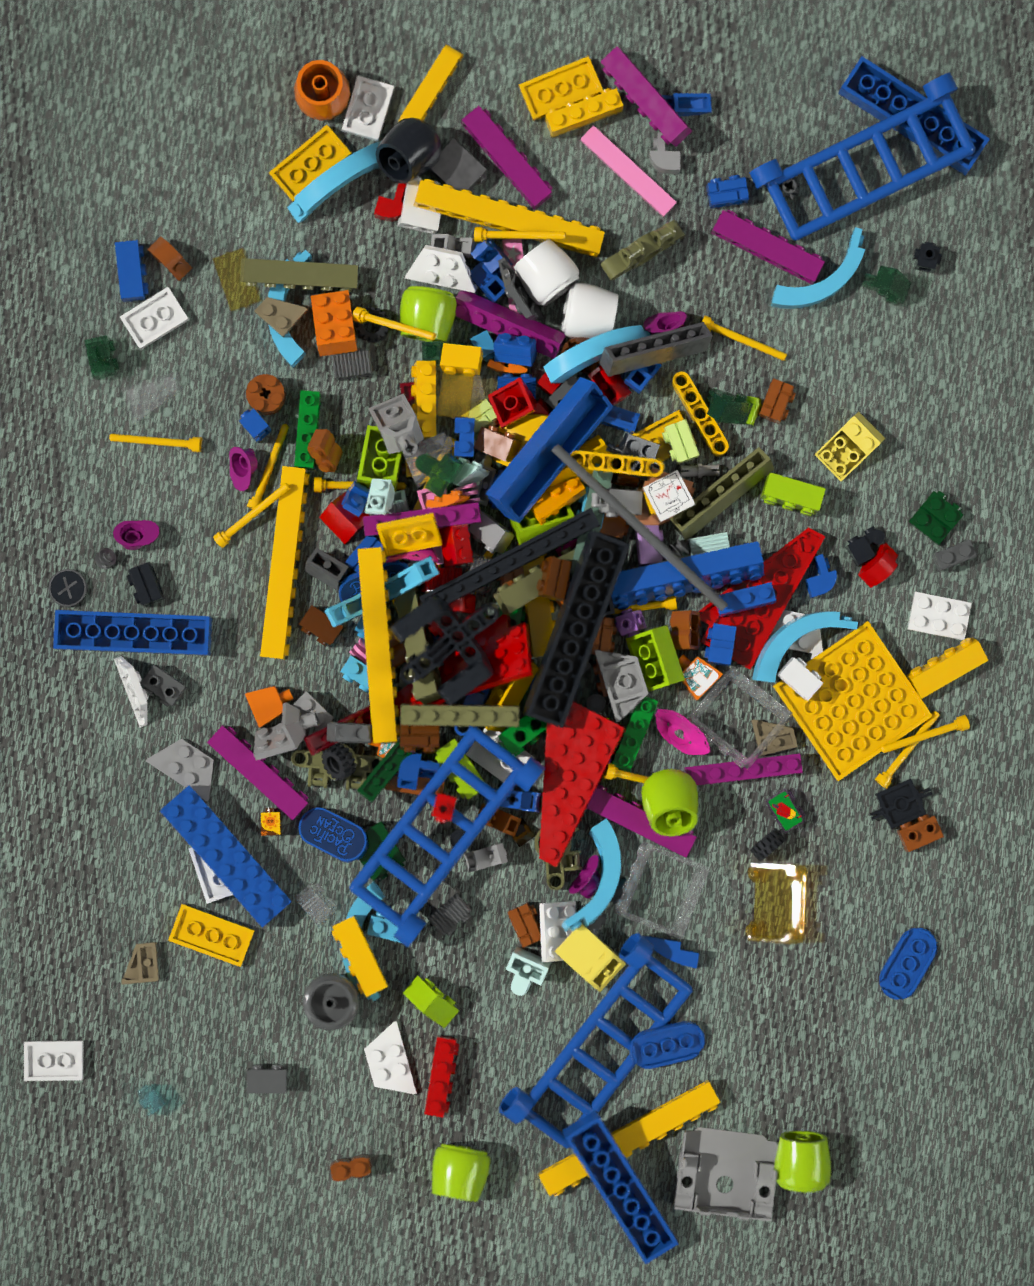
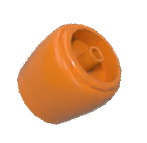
M325 60L311 61L299 71L294 91L295 100L301 111L308 117L319 121L331 120L339 116L347 107L350 98L349 83L344 73L334 64Z

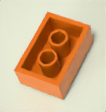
M349 290L311 295L316 341L320 357L358 351Z

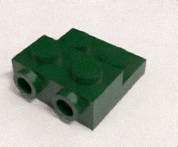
M935 491L931 492L908 521L936 545L943 541L964 515L961 513L962 508L955 503L951 505L947 502V496L940 491L937 493Z

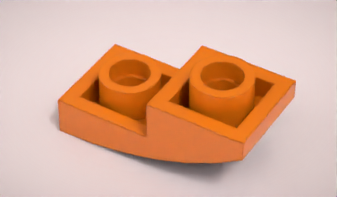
M491 359L487 364V368L500 373L521 375L528 372V369L523 365L509 363L508 367H505L506 363L496 362Z
M451 490V494L434 496V499L426 500V507L437 508L459 505L468 501L470 496L462 495V491Z

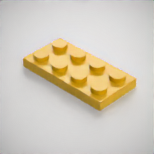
M589 56L519 84V89L533 121L545 117L551 109L565 108V105L570 102L576 101L578 103L583 101V98L586 96H596L603 91Z
M326 125L272 169L269 175L293 202L295 200L294 197L329 168L350 156L351 152L331 128Z
M182 904L168 941L242 967L255 930Z

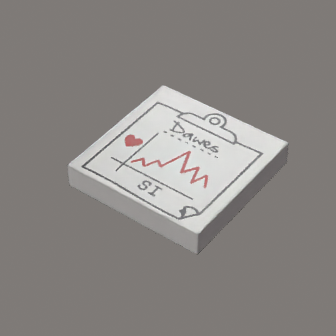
M678 470L643 487L660 522L695 505Z

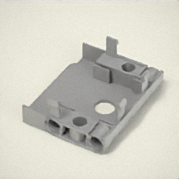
M698 1127L694 1131L684 1130L679 1156L674 1209L700 1212L699 1215L706 1216L715 1214L739 1217L738 1220L748 1221L749 1219L771 1222L778 1171L774 1169L779 1143L768 1141L764 1135L703 1127ZM685 1176L692 1178V1182L689 1185L682 1184V1179ZM722 1176H728L733 1181V1188L728 1193H722L716 1187L717 1180ZM763 1186L769 1188L766 1195L759 1194V1189Z

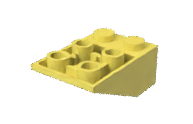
M858 412L814 455L842 481L886 438Z
M583 924L574 930L555 950L558 956L599 992L626 965L614 950Z

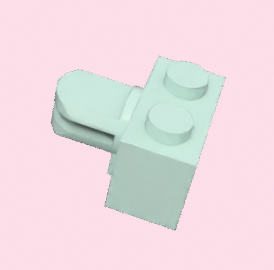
M516 946L506 970L515 974L511 982L512 992L521 996L528 992L532 982L542 985L552 962H542V957Z

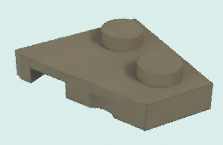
M266 297L254 312L284 338L308 310L299 305Z
M755 719L751 720L760 756L798 747L793 728Z
M156 942L136 944L121 985L160 981Z

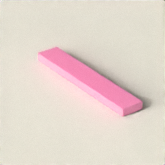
M594 125L580 139L583 144L662 217L677 203Z

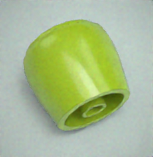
M408 287L403 292L401 298L400 323L436 334V339L429 340L402 331L401 336L426 342L447 343L456 315L457 302L454 294L431 287Z
M677 769L661 770L648 777L641 789L642 804L651 828L655 833L671 837L679 836L692 830L698 821V790L693 778L689 774Z
M788 1131L780 1135L774 1169L778 1171L776 1181L778 1185L795 1192H816L826 1188L830 1182L831 1159L828 1139L825 1135L812 1131Z
M441 1144L435 1150L433 1157L432 1194L479 1202L490 1170V1157L488 1153L462 1145L458 1147Z

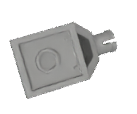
M404 394L368 408L383 437L389 454L403 451L405 455L411 456L409 450L413 454L417 452V444L424 440L417 417Z
M287 702L283 703L282 723L273 727L262 728L255 732L254 757L256 761L297 749L306 736V729L320 725L317 712L312 711L308 714H301L298 708Z

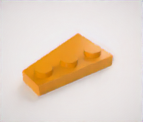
M578 477L551 486L541 495L531 508V511L539 524L543 525L549 516L557 515L559 509L571 505L585 495V487Z

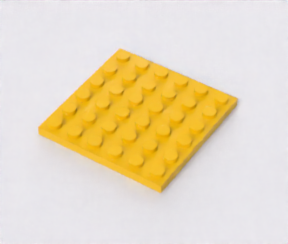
M866 621L857 629H854L806 662V668L810 672L814 670L822 677L820 681L823 682L821 687L808 701L798 695L783 680L773 685V688L837 781L882 752V746L896 742L932 717V714L869 621Z

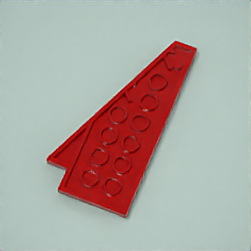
M808 527L763 562L764 576L754 581L750 579L744 580L740 584L732 585L722 593L725 594L772 582L776 603L719 617L718 609L712 602L699 610L700 621L709 625L710 628H713L714 623L736 627L732 660L751 670L826 536ZM709 627L700 643L707 647H710L711 639H707Z
M503 614L494 623L474 636L485 651L494 669V673L466 695L532 675L529 626L526 622L511 627L509 614ZM473 647L466 648V652L469 654L476 652ZM458 651L452 652L443 661L444 665L439 667L442 684L469 666ZM413 683L405 686L397 692V698H393L394 706H398V717L401 716V705L403 703L423 704L413 696ZM441 698L427 704H440L445 701Z
M576 702L572 703L563 728L547 723L544 764L546 768L544 769L539 858L555 867H558L626 729Z

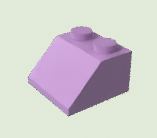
M645 525L658 539L663 541V531L659 530V525ZM635 530L639 567L661 563L662 560H665Z

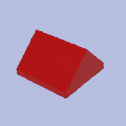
M521 377L487 395L502 429L534 412L536 408V399Z
M345 492L333 500L319 518L346 545L364 528L363 517L370 515L366 514L363 509V512L358 517L342 508L343 505L341 503L346 494Z

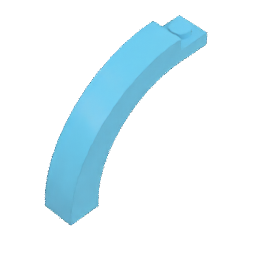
M381 141L364 147L341 160L294 197L295 200L287 207L298 223L304 221L321 203L351 181L367 172L380 168L375 154Z
M854 228L846 257L841 266L831 276L819 283L805 287L777 285L771 306L786 309L803 308L818 304L836 294L851 279L863 258L865 249L858 247L862 246L864 235H861L863 229Z
M304 250L303 253L299 252L293 261L309 262L312 256ZM276 284V288L270 287L268 297L285 302L289 288H284V284ZM269 326L271 336L280 354L294 368L306 355L305 351L296 344L289 332L283 338Z
M642 325L615 329L570 348L543 367L551 383H564L577 372L600 361L604 347L647 337L651 333L644 330Z
M431 557L413 564L404 571L389 578L388 582H384L385 590L389 591V601L439 574ZM361 593L325 610L333 628L363 615Z
M832 611L809 613L793 619L776 631L767 641L756 661L752 680L775 682L782 657L788 648L803 635L826 627L857 629L858 622L852 621V617L841 616L840 620V612Z
M607 818L591 828L589 832L598 849L601 860V880L597 893L584 908L563 922L562 927L566 932L570 929L572 931L576 930L582 925L581 922H583L586 928L591 925L606 909L617 888L621 870V854L617 837Z
M375 881L366 887L379 899L382 900L386 897ZM357 897L346 919L355 915L362 928L372 907ZM343 958L347 975L356 989H358L357 983L359 981L356 976L353 977L348 968L351 964L348 958ZM379 992L368 996L367 999L370 1000L372 998L375 1001L381 995Z

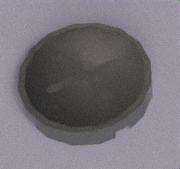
M64 569L52 576L48 590L50 597L55 603L63 607H73L84 600L88 586L82 574L72 569Z

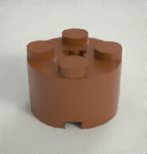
M262 374L254 377L247 384L246 398L252 409L254 408L257 413L273 415L283 407L286 400V391L282 383L275 376ZM265 391L270 393L267 399L263 396Z

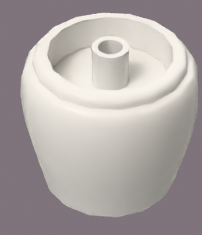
M551 239L535 247L514 266L525 291L537 305L546 306L579 280V269L576 264Z
M578 282L571 285L563 309L562 332L569 338H593L612 331L618 305V294L587 283Z

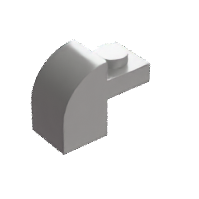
M658 132L657 138H653V150L657 151L649 152L650 163L660 173L679 174L680 151H665V142L661 138L663 134Z
M432 234L431 246L462 252L465 258H473L470 253L475 250L476 242L474 238H456L449 234Z
M503 843L464 854L469 872L508 862Z

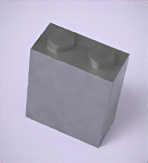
M455 139L442 150L436 165L428 170L442 184L451 185L455 190L459 191L462 189L469 190L472 194L474 192L473 188L477 184L480 186L487 179V169Z

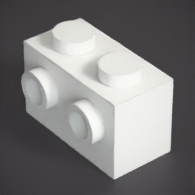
M791 657L777 673V676L804 700L808 701L823 684L820 681L822 677L814 670L810 672L806 668L807 664L801 658L795 659Z

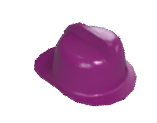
M682 311L658 313L648 317L644 321L643 327L646 331L652 333H662L685 327L684 322L687 319V315Z
M233 447L229 452L230 477L237 490L245 491L250 486L251 474L256 471L258 461L252 448L241 449L240 447Z
M149 520L123 521L114 528L113 536L116 542L127 550H137L144 545L154 542L158 538L160 531L158 525Z
M593 855L587 860L583 870L580 871L579 875L569 887L570 894L579 893L589 899L598 890L601 880L600 874L596 870L599 864L598 855Z

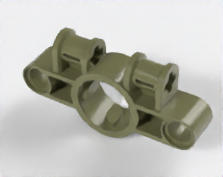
M672 220L657 230H653L638 238L628 247L607 258L600 265L610 281L633 268L643 265L660 252L674 245L676 240H682L686 235L677 221Z
M345 745V747L349 748V752L353 753L352 757H355L354 762L356 763L355 773L345 778L347 779L346 790L358 789L366 780L367 773H371L374 770L372 767L373 761L376 759L382 760L383 758L371 755H358L350 746ZM297 750L292 754L291 761L297 767L309 768L308 787L323 786L324 789H327L328 778H331V774L328 775L327 769H324L325 765L322 764L323 759L321 756L323 752L311 755L309 750ZM299 753H303L306 757L303 764L296 762V756ZM352 781L361 782V784L352 783Z
M541 829L537 832L534 840L535 849L538 854L540 850L539 837ZM571 840L558 867L545 862L547 884L552 890H559L563 887L564 871L583 870V867L580 865L581 850L570 851ZM553 876L561 878L559 886L555 887L550 884V879Z

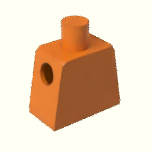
M276 686L245 694L259 728L264 727L282 715L283 703L294 700L290 689L279 693Z

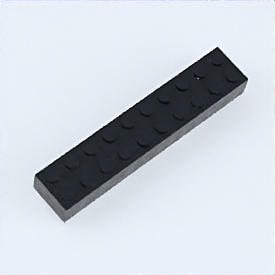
M596 531L588 532L566 592L565 600L562 603L522 714L560 728L564 727L630 544Z

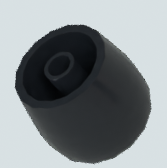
M412 117L402 119L386 134L378 145L375 155L377 163L384 174L394 182L403 184L425 174L436 165L440 159L442 147L440 139L431 125L424 120Z

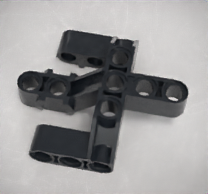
M435 593L395 622L389 629L400 643L409 636L417 634L423 626L431 624L433 620L444 632L432 645L426 644L423 651L417 655L413 653L407 659L408 663L404 665L400 674L402 681L412 684L420 678L423 680L429 675L430 671L437 666L441 667L444 665L443 661L455 650L459 652L469 666L437 689L448 706L490 678L494 673V669L485 651L474 636L497 620L500 612L498 605L488 602L461 621L451 606ZM492 609L495 615L492 617L487 616L485 610ZM449 616L452 622L445 623L442 617ZM471 620H476L479 622L480 626L474 628L470 625L469 622ZM460 631L464 637L458 639L455 637L454 632ZM473 647L476 652L469 654L466 652V648ZM427 658L431 664L423 665L421 659ZM405 670H413L415 672V676H408Z

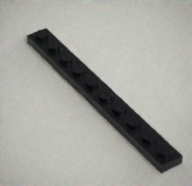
M589 508L419 598L423 603L436 593L448 604H451L599 527L600 524L592 508Z

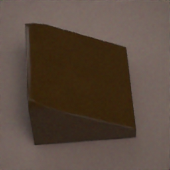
M521 818L522 820L517 832L513 837L519 847L535 837L523 818Z

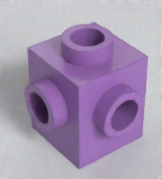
M632 608L622 611L621 616L616 617V628L621 633V636L628 634L629 637L640 634L639 630L647 628L641 610L632 611Z

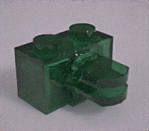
M880 266L877 276L865 274L864 278L867 281L862 282L864 288L877 291L878 295L884 297L887 303L896 305V303L904 304L911 282L898 269Z
M107 335L84 340L92 377L97 380L117 375V370L120 368L118 359H114L112 352L116 351L114 341L110 340Z
M710 389V395L706 398L711 403L707 412L710 417L722 423L746 424L753 407V403L747 400L748 397L741 393L733 395L728 392L723 393L717 389Z
M449 453L444 454L441 461L429 454H422L415 461V467L430 477L425 488L440 498L443 497V494H447L465 464Z

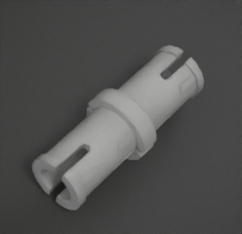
M698 463L697 465H680V471L688 470V472H680L681 477H719V471H711L719 470V464L702 465V463Z

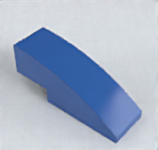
M674 93L673 95H662L680 117L712 112L711 93Z
M642 935L654 945L653 950L678 964L697 969L698 952L680 949V941Z

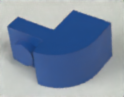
M490 239L477 244L475 250L470 253L474 259L483 262L491 274L498 277L501 276L498 260L505 257L509 264L513 265L502 249Z
M479 262L471 270L470 277L489 300L495 302L505 293L504 282L497 275L491 274L483 262Z
M659 363L632 370L624 383L640 394L662 365Z
M354 481L346 491L341 503L343 505L342 508L359 517L368 500L370 489Z
M823 554L814 557L819 575L805 580L810 598L827 593L836 583L837 572L836 570L828 572L830 564L827 557L824 558Z
M412 754L406 757L400 765L397 787L416 790L418 777L432 779L438 771L440 763L421 761L422 754Z

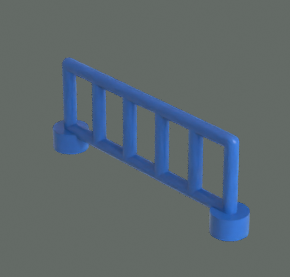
M951 72L923 86L927 99L784 170L781 169L778 160L774 159L749 172L757 189L767 187L793 240H800L975 152L972 139L950 95L958 90ZM942 104L962 147L937 159L917 116ZM907 121L927 164L902 175L882 133ZM872 139L892 181L868 193L848 150ZM838 156L857 199L833 210L813 168ZM803 173L823 215L798 227L779 184Z
M471 727L350 884V891L399 929L393 937L408 948L426 924L423 919L417 916L422 907L514 787L518 785L527 792L546 767L533 757H530L524 764L479 728ZM475 741L513 769L497 791L459 763ZM453 772L487 798L489 802L474 822L454 808L451 821L463 829L465 833L451 852L448 853L411 824L427 803L434 807L437 797L436 791L449 774ZM403 834L442 862L426 884L388 856ZM380 865L418 893L402 916L364 887Z
M639 933L633 934L623 944L619 953V958L629 965L530 1093L527 1094L519 1087H514L503 1098L499 1112L515 1124L526 1119L564 1148H571L563 1132L533 1111L532 1108L545 1091L550 1088L583 1113L578 1120L594 1110L599 1113L636 1063L629 1054L617 1071L613 1073L580 1048L597 1026L629 1050L632 1038L604 1018L620 995L655 1021L649 1028L652 1029L665 1026L670 1022L693 991L692 986L652 956L654 945ZM644 965L678 990L662 1012L628 987ZM572 1057L607 1082L591 1104L556 1079Z

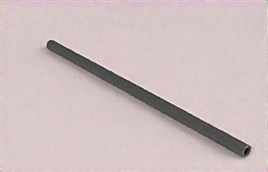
M559 444L552 449V452L720 611L726 608L728 604L569 453Z

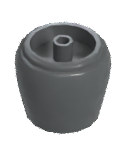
M336 973L322 974L313 979L305 989L302 999L303 1010L309 1022L317 1028L327 1031L340 1030L349 1025L356 1017L360 1005L359 993L353 982L345 976ZM328 1000H332L334 1004L331 1005Z

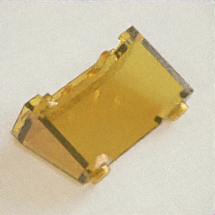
M751 863L748 877L755 883L754 921H751L746 926L747 941L781 944L802 943L805 937L806 866Z

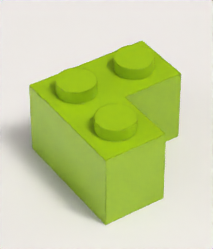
M417 975L403 994L424 1015L445 1028L460 1011L454 1005L456 1002L448 995L444 997L445 994L437 987L434 989L435 984L427 977L422 979Z

